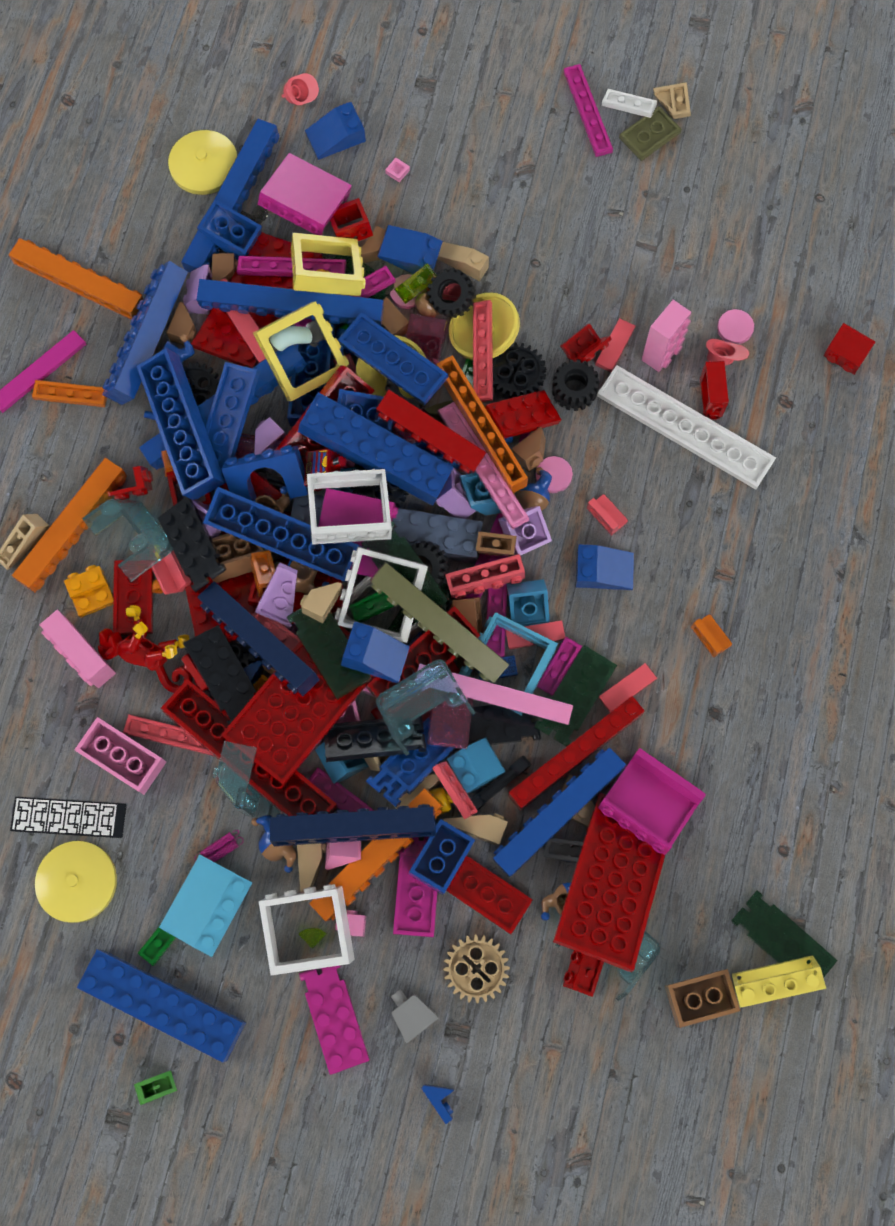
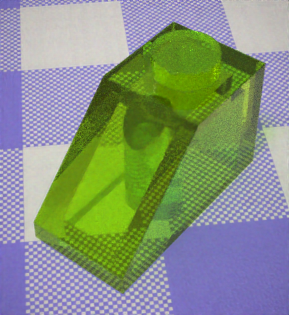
M427 263L394 290L406 304L433 282L431 278H436L437 275Z

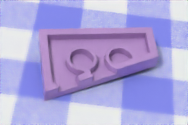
M279 562L256 607L255 613L291 628L298 570Z

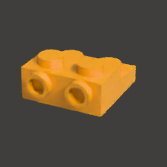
M88 566L85 572L81 574L77 572L71 573L67 576L68 579L64 580L69 596L73 600L80 618L113 605V594L105 573L100 566Z

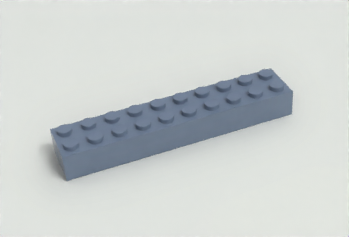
M314 494L318 527L324 496ZM308 495L295 497L291 517L311 525ZM398 508L396 519L393 518L391 525L394 526L393 536L388 540L387 545H390V550L403 552L405 548L415 543L430 541L433 542V545H439L441 551H445L443 555L445 558L448 557V560L475 564L478 555L476 551L478 531L482 532L483 522Z

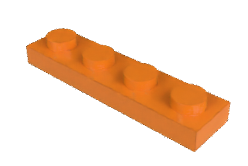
M35 380L32 393L34 400L105 407L107 397L102 395L104 391L102 387Z

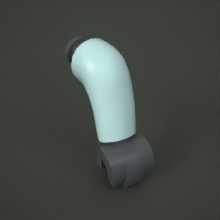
M317 321L308 323L306 327L289 326L269 337V342L274 352L278 350L283 351L287 347L296 344L309 343L312 347H316L318 342L326 340Z

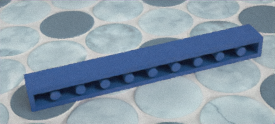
M257 119L214 200L241 213L242 205L248 199L250 189L256 184L259 172L263 171L266 159L271 156L272 148L279 140L277 125ZM198 230L181 261L184 270L191 273V271L203 265H209L211 270L212 255L219 254V247Z
M199 279L196 299L199 306L207 310L218 308L224 312L235 310L242 314L253 312L260 316L270 314L278 318H282L311 302H316L321 305L324 311L323 317L325 321H329L331 324L348 323L349 326L362 312L382 327L384 301L381 299L295 291L294 289ZM310 315L305 318L311 319L312 321H316L313 315Z
M294 345L287 347L283 351L278 350L275 352L288 379L295 373L301 372L308 365ZM266 359L252 368L259 370L260 375L251 405L257 403L259 398L271 393L279 385ZM215 395L198 406L205 427ZM159 433L139 447L149 464L156 470L164 467L161 451L166 450Z

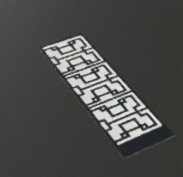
M15 797L10 831L123 838L127 804Z

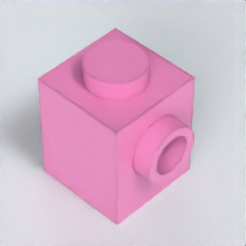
M346 910L350 935L364 937L366 916L358 915V911Z

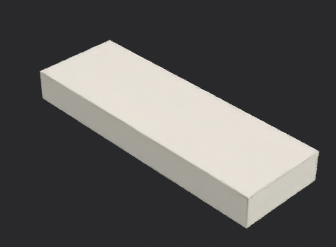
M608 89L602 100V106L651 118L657 106V101Z

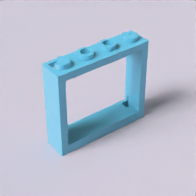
M495 612L493 617H489L486 621L484 634L480 633L478 637L484 644L487 645L498 625L546 649L524 691L533 694L558 643ZM462 666L459 674L469 677L473 669L471 670L468 666ZM514 711L521 716L523 714L522 712Z

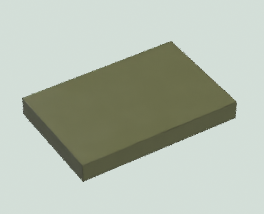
M658 106L655 108L651 118L644 116L620 133L619 138L642 161L679 135L682 129Z

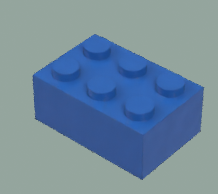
M440 819L436 825V836L429 837L408 874L443 895L475 839Z

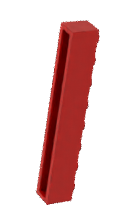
M631 696L508 793L509 798L520 811L640 718L645 710Z

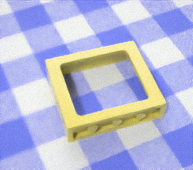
M293 233L291 257L295 291L361 296V290L365 289L366 280L363 278V257H361V247H358V239ZM302 251L352 256L354 274L304 270Z
M311 302L253 332L287 401H293L327 383L340 365L347 367L349 365L348 359L340 351L341 345L331 333L333 330L330 323L325 321L323 317L324 311L321 305L316 302ZM313 315L337 365L310 381L293 388L269 342V337Z
M813 955L732 974L740 1008L826 989L821 967Z

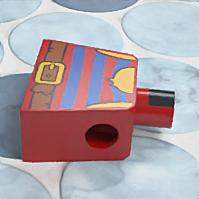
M330 449L306 452L304 486L308 487L307 474L340 471L341 468L346 466V459ZM314 489V491H316V492H319V491L323 490V489Z

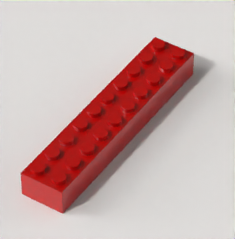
M187 679L161 707L165 715L281 813L288 816H296L297 813L301 812L314 815L319 811L334 813L338 808L337 803L297 770L283 786L223 738L221 734L229 726L227 721L230 720L225 710L221 712L216 702L190 680Z

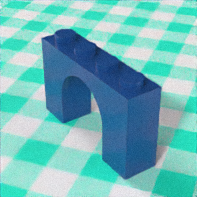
M287 445L280 450L273 451V449L262 452V454L255 455L251 453L239 459L232 457L227 459L222 467L229 491L252 501L257 497L250 474L254 470L264 467L277 471L283 477L290 498L308 495V487L304 486L305 467L298 446L292 447Z

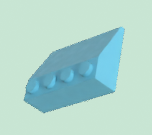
M199 855L159 928L213 957L248 893L252 882Z

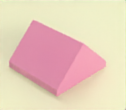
M361 841L326 843V870L361 860Z

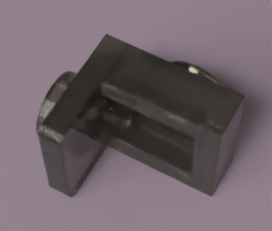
M257 203L251 214L245 211H241L240 214L261 225L262 221L266 220L268 211Z

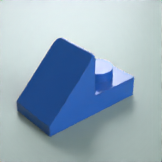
M427 1084L423 1085L421 1089L444 1123L450 1122L453 1119L451 1115L453 1110L447 1101L443 1103L441 1100L452 1093L454 1089Z

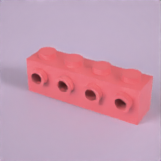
M518 554L445 574L451 599H462L470 593L480 594L485 592V589H499L507 583H520L522 579H525V570L521 556Z

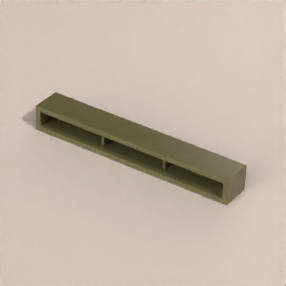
M387 562L370 579L373 583L371 587L379 594L383 591L388 595L387 600L395 607L400 605L404 609L402 611L403 614L409 619L413 617L419 621L417 625L425 632L430 630L434 633L433 638L441 645L445 642L450 647L448 651L456 657L458 655L465 659L463 663L471 670L475 667L480 671L478 675L486 682L491 680L494 683L509 666L503 658Z

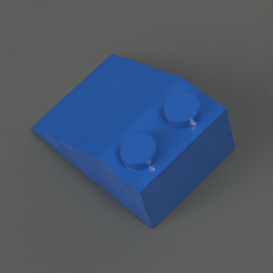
M352 102L335 107L305 130L318 160L366 142L364 127Z
M217 200L213 201L197 227L201 233L225 253H234L236 260L239 259V256H248L249 251L253 248L262 232L260 224Z
M388 225L377 257L425 280L434 271L443 241L427 233Z
M339 389L337 403L392 432L393 422L382 420L378 417L379 413L376 412V408L384 396Z
M578 544L576 588L633 590L634 553L599 545Z
M354 621L341 666L399 683L410 646L372 626Z

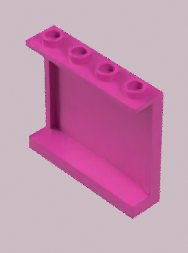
M288 153L260 191L258 205L315 235L323 236L325 226L343 201L346 202L349 198L352 185Z
M326 488L318 527L384 523L381 499ZM389 501L392 525L393 518L396 519L398 507H395L396 503ZM391 526V527H392L391 538H392V536H393L394 526ZM389 539L354 542L365 549L389 555L390 545H387ZM362 555L357 574L373 577L384 564V560Z
M639 748L598 808L605 816L616 820L622 828L633 832L639 840L650 844L656 852L666 855L706 794Z

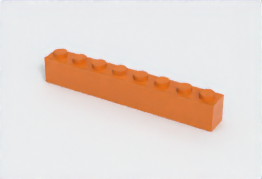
M19 238L9 253V257L15 265L131 320L139 311L137 306L143 300L140 292L136 290L131 291L121 283L116 284L107 276H99L92 269H85L75 261L70 262L60 254L55 255L45 247L40 248L30 240L25 241Z
M452 355L436 363V366L448 373L449 377L443 385L511 491L515 493L525 488L528 483L527 475L454 356Z
M104 458L11 576L34 593L41 589L47 577L55 572L58 563L66 558L72 545L79 541L83 531L90 527L94 517L102 512L105 503L113 498L108 496V492L116 491L119 486L124 484L127 477L124 470L107 458Z
M426 788L407 805L410 808H418V805L428 804L430 807H434L436 819L443 813L441 809L444 807ZM412 838L372 840L361 851V860L349 863L329 884H335V887H343L345 905L348 907L356 900L355 895L359 891H365L371 884L369 881L374 876L376 878L385 871L384 866L388 862L393 863L399 857L398 852L403 847L405 849L408 848L414 840ZM332 896L313 899L309 903L325 922L331 919L332 921L336 920Z

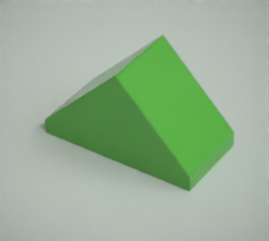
M171 1070L134 1084L140 1105L177 1091Z

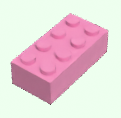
M675 300L670 302L650 326L642 356L643 362L657 372H660L663 367L666 369L672 361L671 357L673 355L677 356L683 347L681 345L685 340L684 336L688 332L687 327L691 322L689 320L691 311Z
M58 609L39 624L43 629L41 633L54 645L53 647L66 658L67 663L90 686L95 685L99 689L116 674Z
M98 717L74 749L143 795H145L166 764L164 759Z

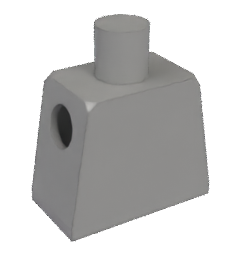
M400 989L391 996L398 1006L391 1013L406 1043L439 1019L415 994L408 999Z

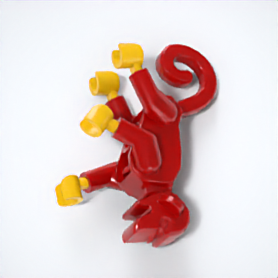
M130 605V608H126V615L134 617L133 624L135 627L133 630L135 632L122 640L118 631L113 633L111 629H103L99 632L100 645H98V652L103 659L110 660L119 655L128 663L147 667L151 671L155 670L163 687L175 693L181 685H176L169 680L163 665L167 662V659H172L177 655L178 647L185 648L183 643L190 640L189 635H179L178 641L174 639L160 642L158 645L146 639L148 627L143 623L142 618L139 617L141 608ZM183 666L177 667L172 672L171 678L173 682L180 680V675L184 677V682L187 679L192 682L193 677L191 673Z

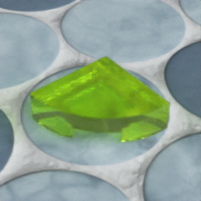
M308 928L301 931L298 935L313 949L327 933L318 928Z

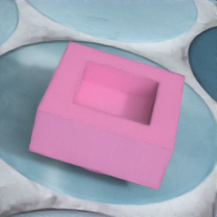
M395 158L385 169V173L400 183L410 171V166Z

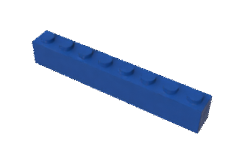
M610 747L606 751L602 749L595 756L597 760L592 764L588 762L580 770L582 774L578 778L573 776L566 783L568 787L563 792L561 790L557 791L552 796L553 801L549 805L545 803L537 811L539 815L535 819L530 817L522 825L524 829L520 833L516 831L508 838L510 842L505 847L501 845L495 850L493 861L509 878L625 768L626 764Z

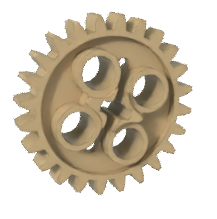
M474 935V940L472 941L469 936H466L465 943L459 939V947L452 945L455 950L454 953L447 952L451 959L444 960L445 963L449 964V967L443 969V971L449 972V975L444 978L447 980L451 979L452 981L448 987L455 986L453 994L460 991V999L466 995L468 996L469 1003L472 997L475 998L476 1003H479L480 997L487 1002V995L494 999V991L501 993L499 985L506 986L502 979L509 978L504 973L505 970L510 969V967L504 966V963L509 959L502 958L505 950L499 952L497 949L500 944L493 946L492 938L488 943L485 942L484 935L481 941L478 940L477 935ZM473 948H479L482 951V957L479 960L471 958L470 952ZM463 955H466L475 965L481 964L480 970L491 981L489 983L486 982L479 973L473 974L471 972L473 968L463 959ZM490 962L497 966L496 973L492 975L485 971L486 964ZM464 963L468 966V972L465 975H459L456 972L458 964ZM480 978L483 981V986L480 990H474L471 987L472 979Z

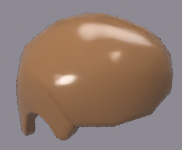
M424 290L416 298V309L423 317L433 319L439 312L432 307L433 305L428 300L430 297L427 295V290Z

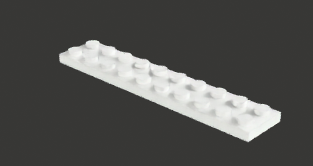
M616 365L597 393V397L755 490L776 459V457L618 365Z

